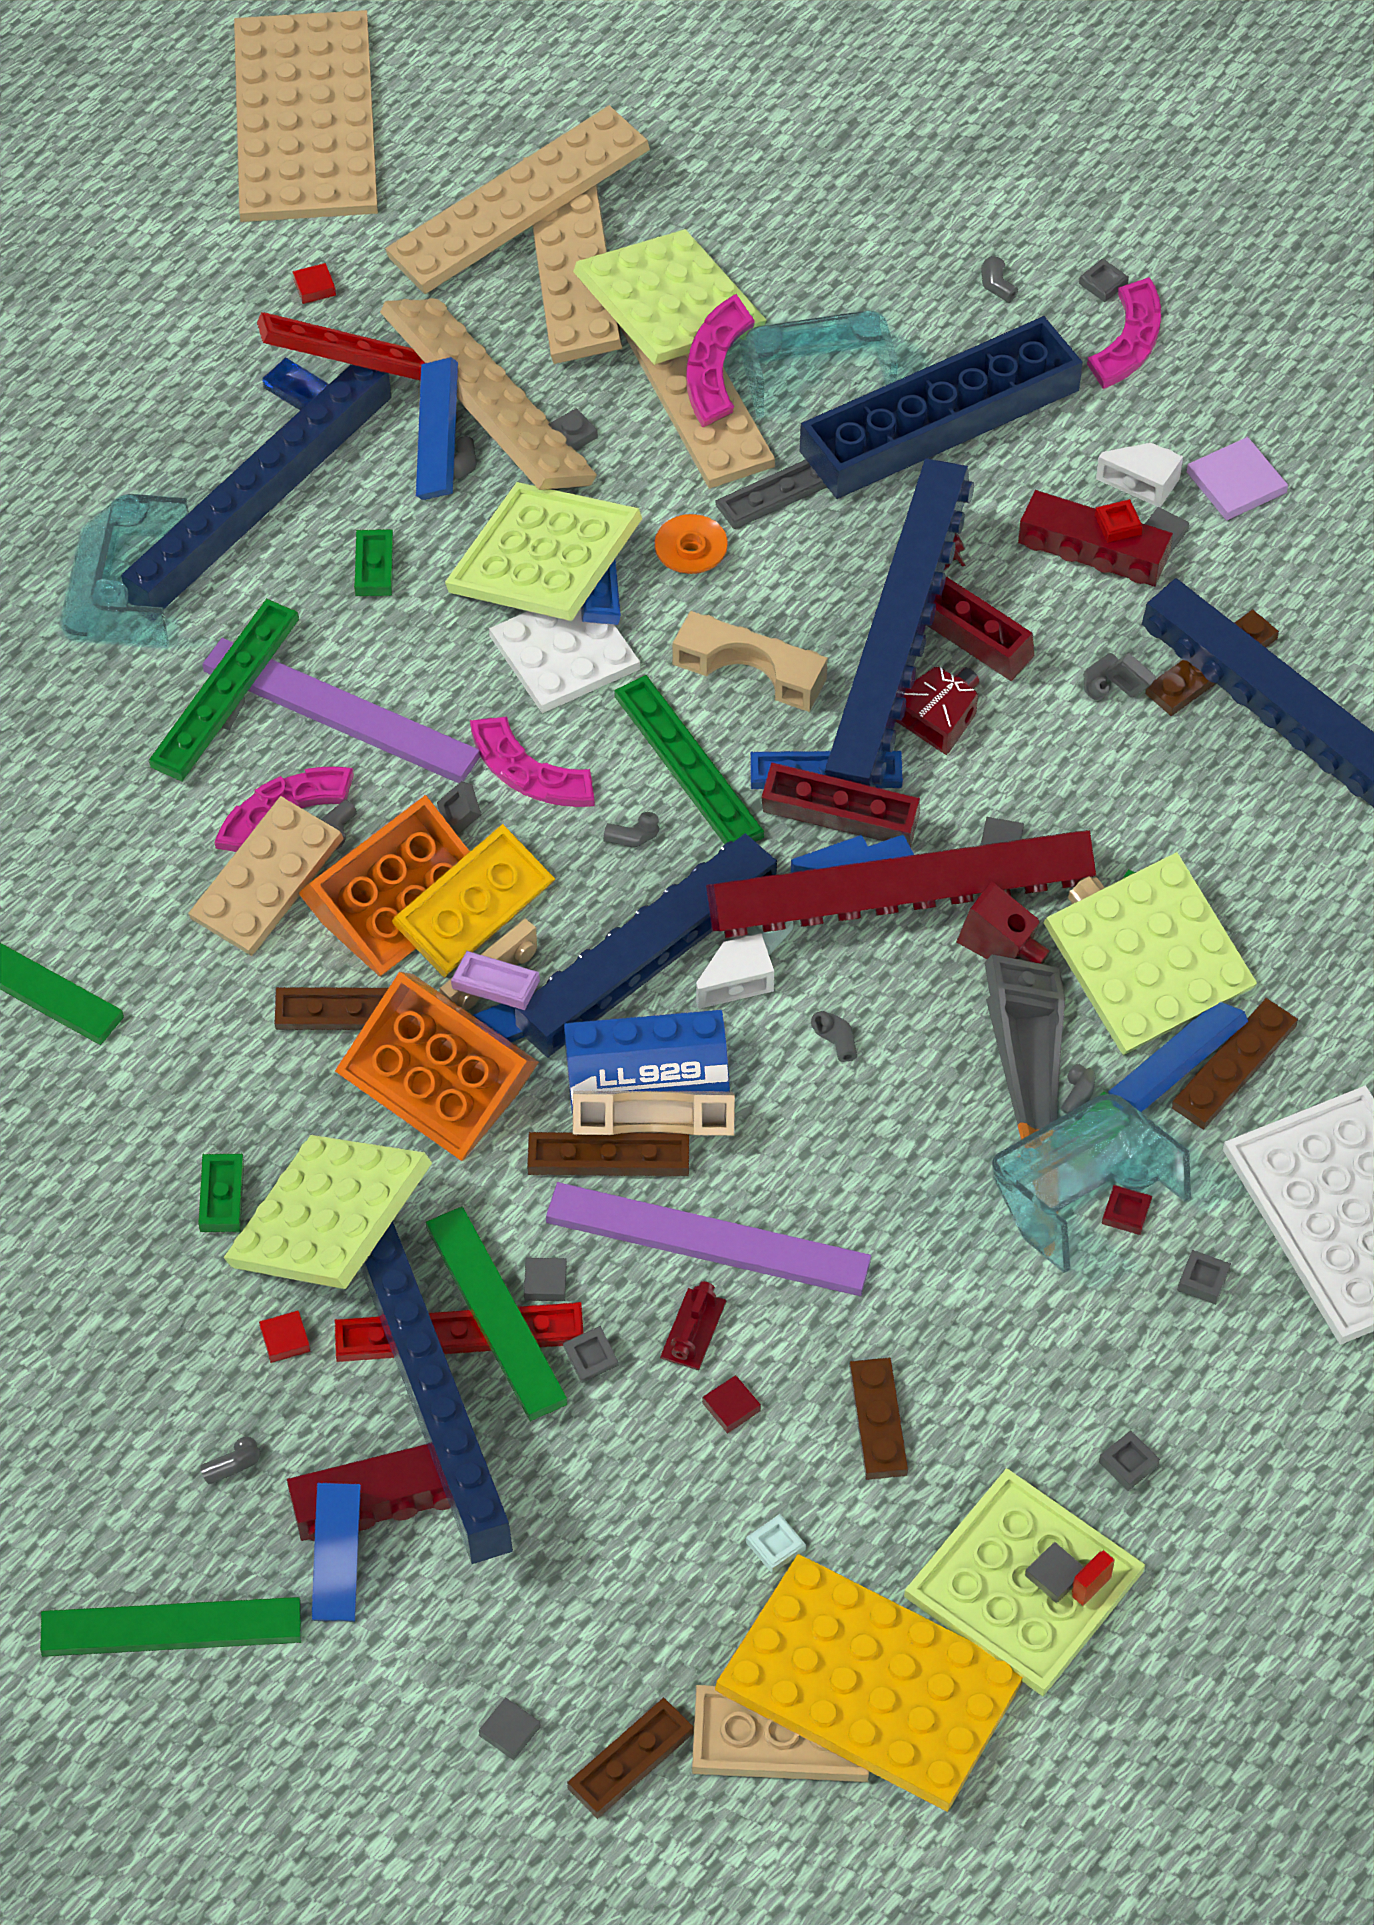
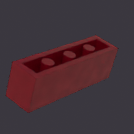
M1035 490L1020 520L1018 543L1034 551L1041 550L1060 556L1069 562L1076 561L1094 567L1103 573L1110 572L1129 578L1138 584L1145 583L1156 587L1170 556L1173 533L1142 523V535L1107 543L1095 517V508Z
M946 576L942 594H936L933 602L936 605L935 617L932 626L928 627L1012 681L1035 656L1033 633Z
M772 762L761 797L764 813L859 836L862 835L863 837L879 841L904 835L910 848L920 816V798Z
M427 1444L287 1479L289 1495L301 1541L308 1539L315 1541L317 1483L361 1485L359 1531L373 1527L376 1522L392 1518L397 1521L407 1520L414 1517L417 1512L431 1508L436 1510L450 1509Z

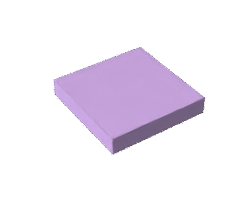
M1248 437L1193 461L1187 466L1188 475L1226 521L1287 493L1288 484Z

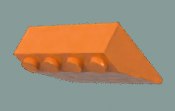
M424 795L311 881L298 894L320 922L380 977L416 949L392 923L393 918L470 851L430 799Z
M399 972L337 1066L335 1072L456 1158L463 1161L516 1098L539 1062L414 974Z

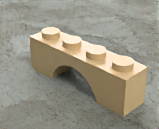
M690 611L672 643L673 665L704 676H708L718 668L732 664H744L755 667L764 672L772 681L776 701L810 712L827 680V657L821 656L812 650H804L786 644L777 638H769L751 632L745 627H737L719 621L710 615H702Z
M573 1091V1134L614 1135L636 1132H665L690 1135L734 1136L735 1095L733 1092Z

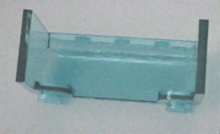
M860 311L758 326L746 331L740 337L739 351L756 417H764V377L760 363L874 346L885 386L897 381L898 359L885 317L876 311Z
M125 494L116 498L82 527L60 617L62 633L67 639L74 642L168 649L169 639L163 608L128 605L129 594L127 587L119 581L109 579L119 535L163 537L189 513L187 498Z
M1104 1094L1093 1098L999 1152L992 1161L993 1178L1023 1239L1063 1273L1070 1270L1068 1222L1056 1212L1111 1179H1114L1124 1188L1131 1190H1141L1159 1181L1184 1202L1191 1199L1189 1150L1125 1099L1113 1094Z

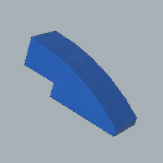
M860 835L791 859V872L914 855L904 835L871 846H867L863 836Z
M317 1483L312 1621L355 1622L361 1499L360 1484Z

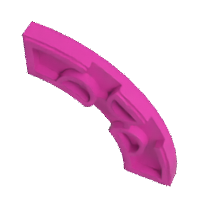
M1150 277L1119 287L1118 296L1125 311L1123 331L1107 348L1088 357L1087 365L1103 389L1122 381L1135 372L1146 361L1156 345L1161 323V304L1156 287Z
M737 294L723 301L705 318L704 323L693 339L686 366L687 392L693 411L702 428L733 413L734 405L727 394L724 384L723 363L733 343L746 331L752 329L755 324V320Z
M507 716L470 720L472 738L476 749L480 751L482 760L509 787L523 795L549 804L570 807L595 806L590 769H568L537 762L525 753V749L514 737Z
M353 768L305 769V773L296 774L284 779L280 776L255 789V794L240 806L236 805L227 816L215 839V849L237 852L280 796L300 808L322 804H340L343 800H347L354 776Z

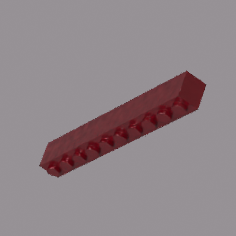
M1090 830L708 884L706 888L712 930L724 931L725 938L748 935L747 927L762 925L763 932L786 929L785 922L800 920L801 927L824 924L823 916L838 914V921L862 918V910L875 909L876 916L899 913L898 905L913 903V910L937 907V899L950 898L951 905L974 902L973 894L982 893L991 881L1010 896V889L1024 887L1025 894L1048 891L1047 883L1060 881L1062 888L1075 887L1084 878L1096 876L1091 833Z

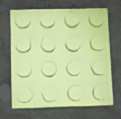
M686 229L576 261L573 270L575 275L654 365L689 354L693 339L704 323L705 318L718 305L735 294L738 295L755 320L754 327L740 337L763 330L766 323L765 317Z
M516 482L445 581L448 592L572 621L641 522L640 510L631 506L552 489L539 490L536 486Z
M1178 852L1048 916L1043 922L1123 1055L1197 1018L1201 1013L1218 1003H1226L1257 985L1256 980Z
M310 1135L307 1141L302 1144L290 1165L280 1175L268 1196L258 1206L255 1214L243 1231L235 1238L224 1259L235 1269L346 1289L432 1165V1162L425 1152Z
M1006 1468L907 1586L904 1597L952 1632L970 1640L997 1660L1008 1663L1015 1673L1023 1677V1683L1041 1696H1044L1144 1572L1145 1564ZM1054 1542L1084 1567L1103 1550L1115 1559L1111 1579L1084 1606L1072 1597V1589L1056 1604L1025 1576L1026 1569Z

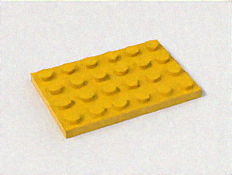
M797 1554L718 1678L715 1691L948 1812L1022 1685L1023 1677L1015 1673L1008 1663L997 1660L970 1640Z

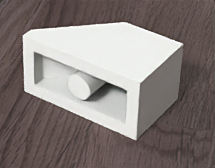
M1153 443L1105 451L1098 458L1096 480L1152 505L1161 507L1180 479L1183 456Z
M761 933L751 936H737L732 940L722 943L696 982V1003L698 1009L774 991V969Z

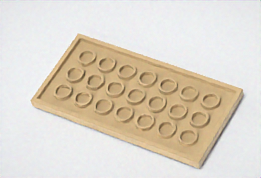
M367 10L234 18L240 222L378 214Z

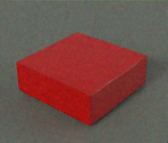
M326 263L292 271L293 280L302 304L336 296L335 285Z
M1131 499L1096 507L1095 517L1107 543L1142 535L1143 526Z
M299 1310L259 1321L270 1363L311 1352Z
M1104 1550L1100 1551L1074 1577L1072 1597L1082 1606L1111 1579L1115 1559Z

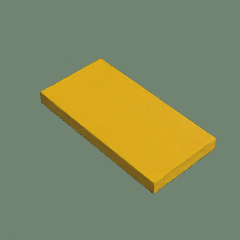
M502 824L396 915L392 923L445 978L459 966L467 951L474 953L555 881V878Z

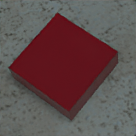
M1113 1185L1102 1218V1224L1141 1235L1153 1196Z
M737 1375L702 1397V1404L727 1434L761 1412V1404Z

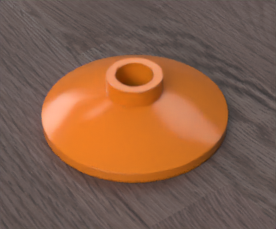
M685 514L676 516L665 522L655 536V552L659 560L668 568L680 573L697 574L706 572L717 566L727 552L728 541L724 529L716 521L703 515Z

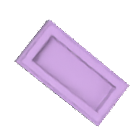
M467 951L451 979L452 989L525 1010L540 982L539 972Z

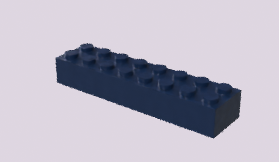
M1042 316L802 422L799 452L823 480V483L833 496L839 499L924 461L925 458L933 457L1079 391L1083 362L1047 318Z

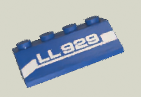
M722 1010L564 1023L572 1115L573 1091L730 1092L727 1045Z

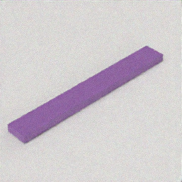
M221 638L202 663L203 671L211 675L233 645V642ZM272 659L248 690L251 693L456 783L466 779L480 758L479 749Z
M560 1182L556 1183L546 1214V1223L857 1296L862 1295L871 1263L870 1254Z

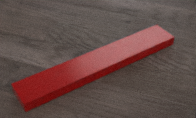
M261 312L257 320L259 332L265 344L421 381V364H425V362L412 348Z
M581 1302L518 1307L540 1348L563 1346L564 1342L584 1334ZM470 1310L429 1313L444 1354L492 1351ZM379 1316L335 1319L337 1362L394 1358Z

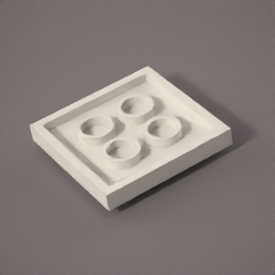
M581 608L572 621L527 611L489 628L491 639L542 714L640 670L639 659L615 625L582 622Z

